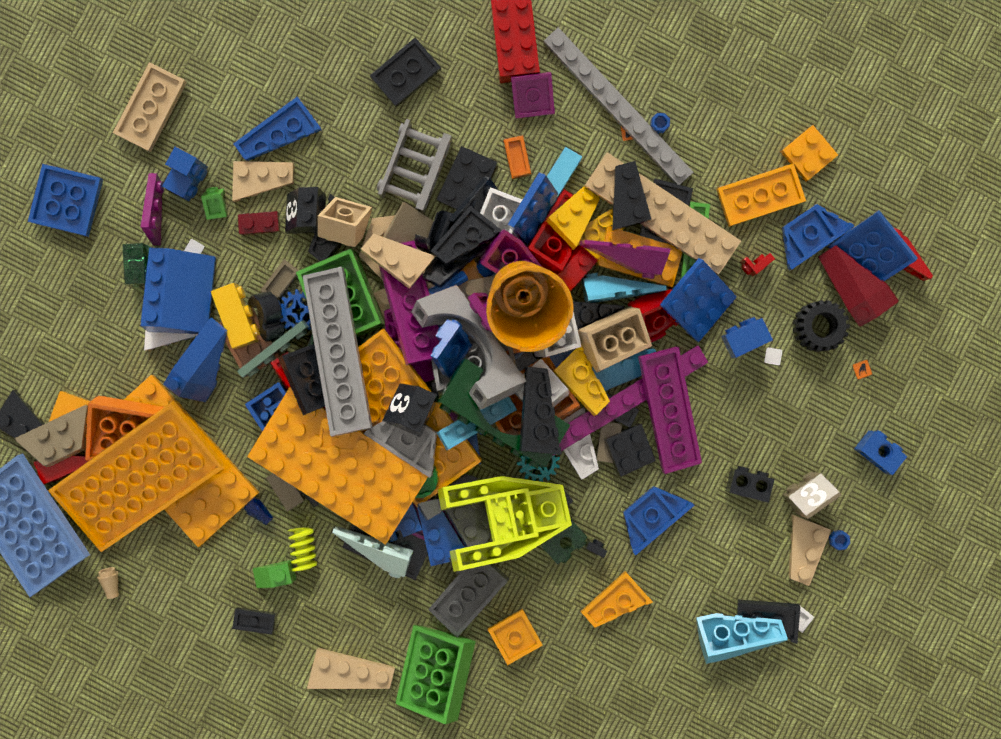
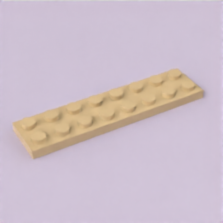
M607 152L584 187L613 206L615 166L624 163ZM639 173L651 215V221L640 224L695 261L698 258L704 260L719 275L741 240Z

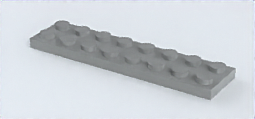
M338 267L304 275L303 281L330 436L334 437L373 428L344 268Z

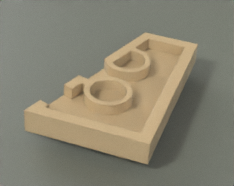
M233 161L232 201L237 202L243 198L253 197L269 190L273 191L294 184L295 164L292 162Z
M373 234L361 248L363 254L409 289L435 259L434 255Z
M792 515L789 578L810 586L831 530Z

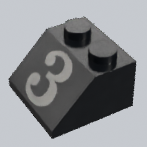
M298 187L287 194L286 234L318 233V215L326 207V194L319 187Z
M400 383L382 421L421 437L437 403V394L418 386Z

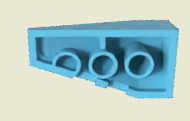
M597 273L587 274L586 278L582 279L584 300L587 303L666 291V286L609 276H598Z
M718 613L696 617L700 646L706 664L733 658L788 640L782 621L778 619L758 617L754 619L735 615V617L724 616Z

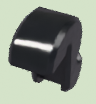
M444 210L437 212L428 238L415 234L416 247L423 252L431 254L433 247L452 227L448 219L453 213Z
M268 291L251 295L248 305L257 308L260 336L266 342L279 339L285 334V327L280 321L282 308L278 298Z

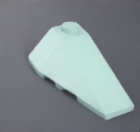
M339 526L333 529L332 533L384 571L389 572L390 576L395 578L405 577L413 550L389 542L385 545L373 537Z

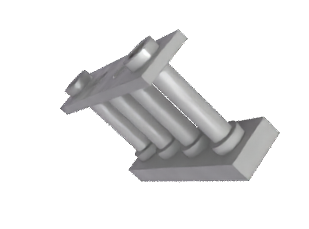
M406 119L405 123H401L398 135L400 136L385 176L383 180L380 179L378 182L377 191H379L378 195L381 198H384L386 192L410 200L416 205V210L425 214L452 143V136L444 133L442 138H434L411 129V121ZM407 136L435 146V149H438L435 157H428L404 148ZM400 155L427 164L430 168L428 175L422 176L396 166ZM393 173L421 183V186H423L421 194H414L390 185Z

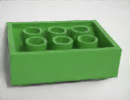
M348 249L296 272L306 297L303 281L304 275L343 267L356 337L385 326L359 256L353 249Z
M413 625L395 704L445 725L458 721L476 641L460 635L457 638L452 633Z

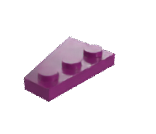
M157 173L148 174L140 226L153 246H161L162 193L164 192V187H162L164 183L160 180Z

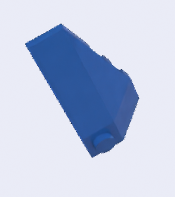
M210 318L172 368L163 385L179 397L202 402L208 401L217 385L216 376L217 371L220 370L221 364H219L224 350L227 329L213 318Z

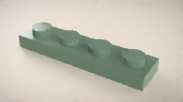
M300 321L237 372L241 377H246L247 375L252 377L260 371L258 367L263 363L267 365L275 359L274 354L279 350L284 352L291 346L290 342L295 338L299 340L307 334L306 329L309 328L308 324L305 321Z

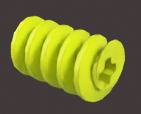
M302 527L288 530L294 532V535L288 538L295 540V543L289 545V547L295 548V551L290 553V555L296 556V559L292 560L291 564H296L297 567L293 568L292 571L308 570L316 566L317 561L311 560L316 557V553L310 552L315 549V545L309 544L315 539L312 536H308L314 533V529Z

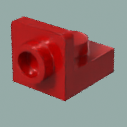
M771 253L766 256L761 254L753 261L754 265L748 257H745L740 261L742 264L741 268L747 275L753 277L775 260Z

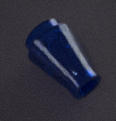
M255 496L243 507L247 515L262 522L265 526L274 517L260 498L257 499Z

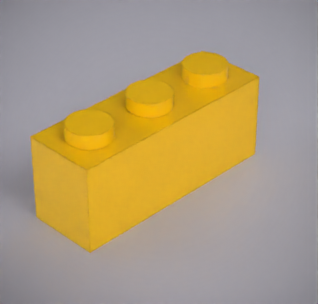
M231 283L210 291L223 326L227 329V337L231 347L239 349L260 341L258 338L260 331L257 325L252 322L251 317L253 313L250 306L246 305L244 301L246 295L242 286Z

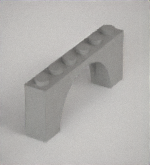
M457 285L416 301L412 314L422 328L431 325H443L447 319L450 321L454 319L462 324L463 331L472 337L482 349L486 360V373L482 379L475 382L469 392L480 410L520 391L526 382L523 374L517 369L511 357L501 347L499 341L490 331H487L482 326V319L471 309L469 301Z

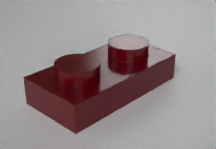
M279 212L238 214L239 234L251 235L280 232Z

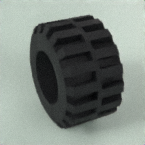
M828 300L816 301L803 306L800 309L801 311L796 313L797 319L793 320L796 328L792 329L793 333H797L795 339L796 341H801L800 345L802 347L806 346V349L809 351L821 352L839 347V344H843L845 341L843 338L849 334L846 332V329H850V324H846V320H849V317L843 315L846 311L843 308L839 309L837 303L831 304L832 301ZM816 315L824 316L829 322V332L824 338L818 337L812 329V322Z

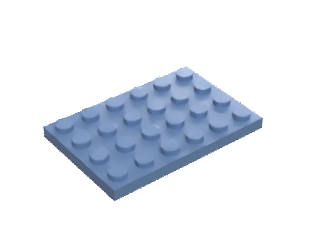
M20 454L0 468V553L28 596L32 597L90 556V554L24 454Z

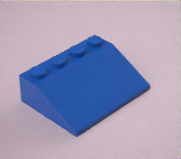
M149 248L140 326L147 332L198 334L210 319L212 294L210 291L213 290L216 257L169 248Z

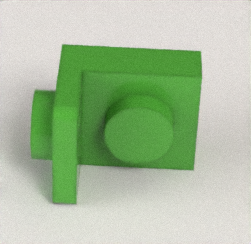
M211 187L207 188L202 194L201 199L207 220L227 217L228 213L223 197L224 189Z

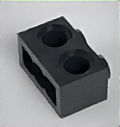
M738 466L737 469H730L726 492L769 503L775 480L769 478V473L757 470V473L753 474L749 472V468ZM742 475L745 481L743 485L738 486L736 479ZM762 480L764 487L762 490L757 491L756 483Z

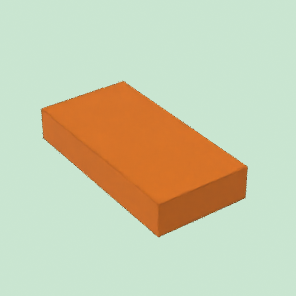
M523 135L504 139L512 179L530 176L531 170Z

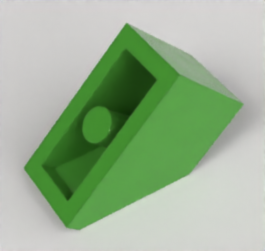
M292 560L253 568L256 588H273L293 583L296 580L295 571H292L294 565L291 564Z

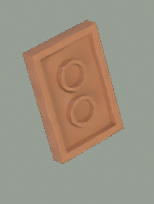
M250 306L253 313L251 317L252 322L259 329L258 315L255 309ZM227 335L225 340L239 368H242L273 342H266L258 335L260 341L239 349H233ZM277 352L276 354H274V356H275V359H274V360H276L277 358L280 357L279 352ZM263 363L258 367V369L261 370L262 368L270 365V363L267 365Z

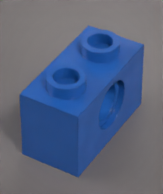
M868 430L854 450L883 473L893 475L907 456L902 452L903 449L896 443L891 444L887 441L888 437L879 430ZM881 446H883L885 449V452L882 456H880L878 452Z

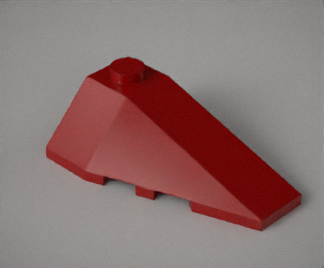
M577 245L574 250L572 249L571 256L561 272H552L565 282L571 292L595 266L598 259L584 247Z

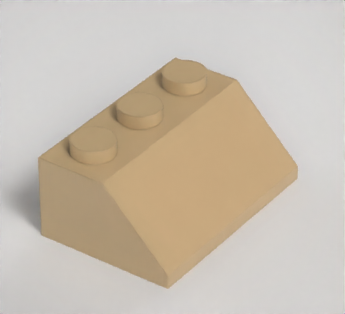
M627 307L578 330L581 344L598 370L609 367L652 346L639 308Z

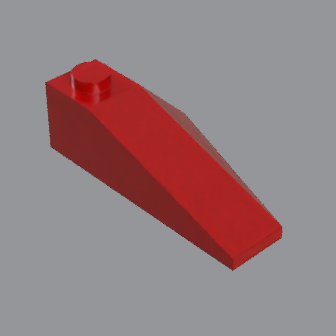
M565 189L562 190L545 220L536 231L534 238L531 239L527 246L540 265L550 271L561 272L572 253L571 247L546 222L550 215L573 196Z
M672 289L644 295L628 303V307L640 309L651 343L665 336V331L672 325H678L660 306Z

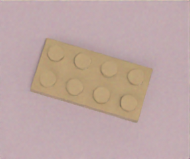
M149 62L113 133L151 152L187 82Z

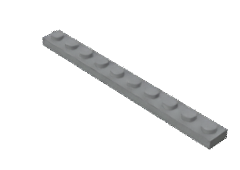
M559 27L544 40L543 43L673 183L680 185L693 173L685 162Z

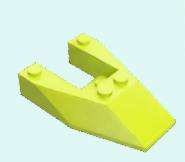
M499 476L442 487L437 490L441 510L485 502L493 542L450 551L454 572L519 558L572 525L564 487L560 484Z

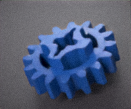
M295 289L294 295L288 292V298L282 297L284 304H281L283 318L280 321L281 323L286 322V329L291 328V326L293 328L300 321L306 322L309 316L308 306L304 304L303 298L306 299L304 292L301 294L298 289ZM293 301L292 306L288 308L289 304ZM299 307L304 309V312H301L300 315L296 314ZM289 316L294 317L297 324H294L289 319ZM309 319L306 323L309 326L308 330L311 331L312 327Z

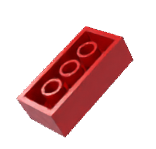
M491 0L500 84L510 83L512 76L540 73L532 1Z

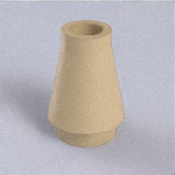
M115 567L100 570L97 578L106 594V598L118 597V571L115 570Z

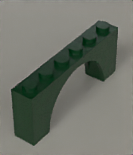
M463 359L437 400V403L440 404L439 408L447 414L453 412L458 416L457 420L465 425L472 424L476 427L475 431L483 436L488 434L493 437L492 442L498 446L503 447L505 445L511 449L509 452L518 458L521 456L528 459L527 464L536 469L538 467L546 468L553 454L519 451L520 435L500 432L486 421L480 408L469 394L475 382L479 381L483 369L469 360ZM554 416L559 434L558 442L560 444L570 424Z

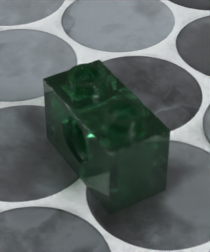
M144 243L122 244L125 285L131 287L145 286L149 248L151 246Z
M571 517L572 525L541 544V547L557 564L567 562L572 556L571 552L576 548L577 550L581 549L587 543V535ZM564 537L571 539V543L567 547L560 545V541Z

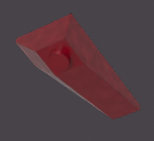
M835 245L818 256L845 306L859 327L877 318L899 302L886 282L878 279L870 270L865 269L838 246Z

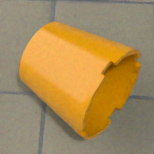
M528 261L512 262L500 269L492 281L486 304L487 320L493 334L504 345L523 352L543 350L555 344L566 333V329L573 317L572 296L565 282L552 271ZM524 291L525 296L523 297L520 296V292Z

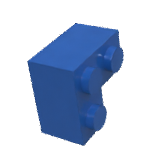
M174 147L165 164L171 168V171L162 187L190 201L198 191L197 186L199 182L206 177L208 166L196 157Z
M755 317L740 322V327L738 328L733 326L725 330L726 334L721 336L731 358H737L773 340L763 318L756 320Z
M282 382L276 383L245 404L262 431L287 392Z

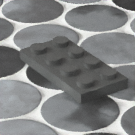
M494 564L463 570L428 610L458 638L508 582L509 578Z

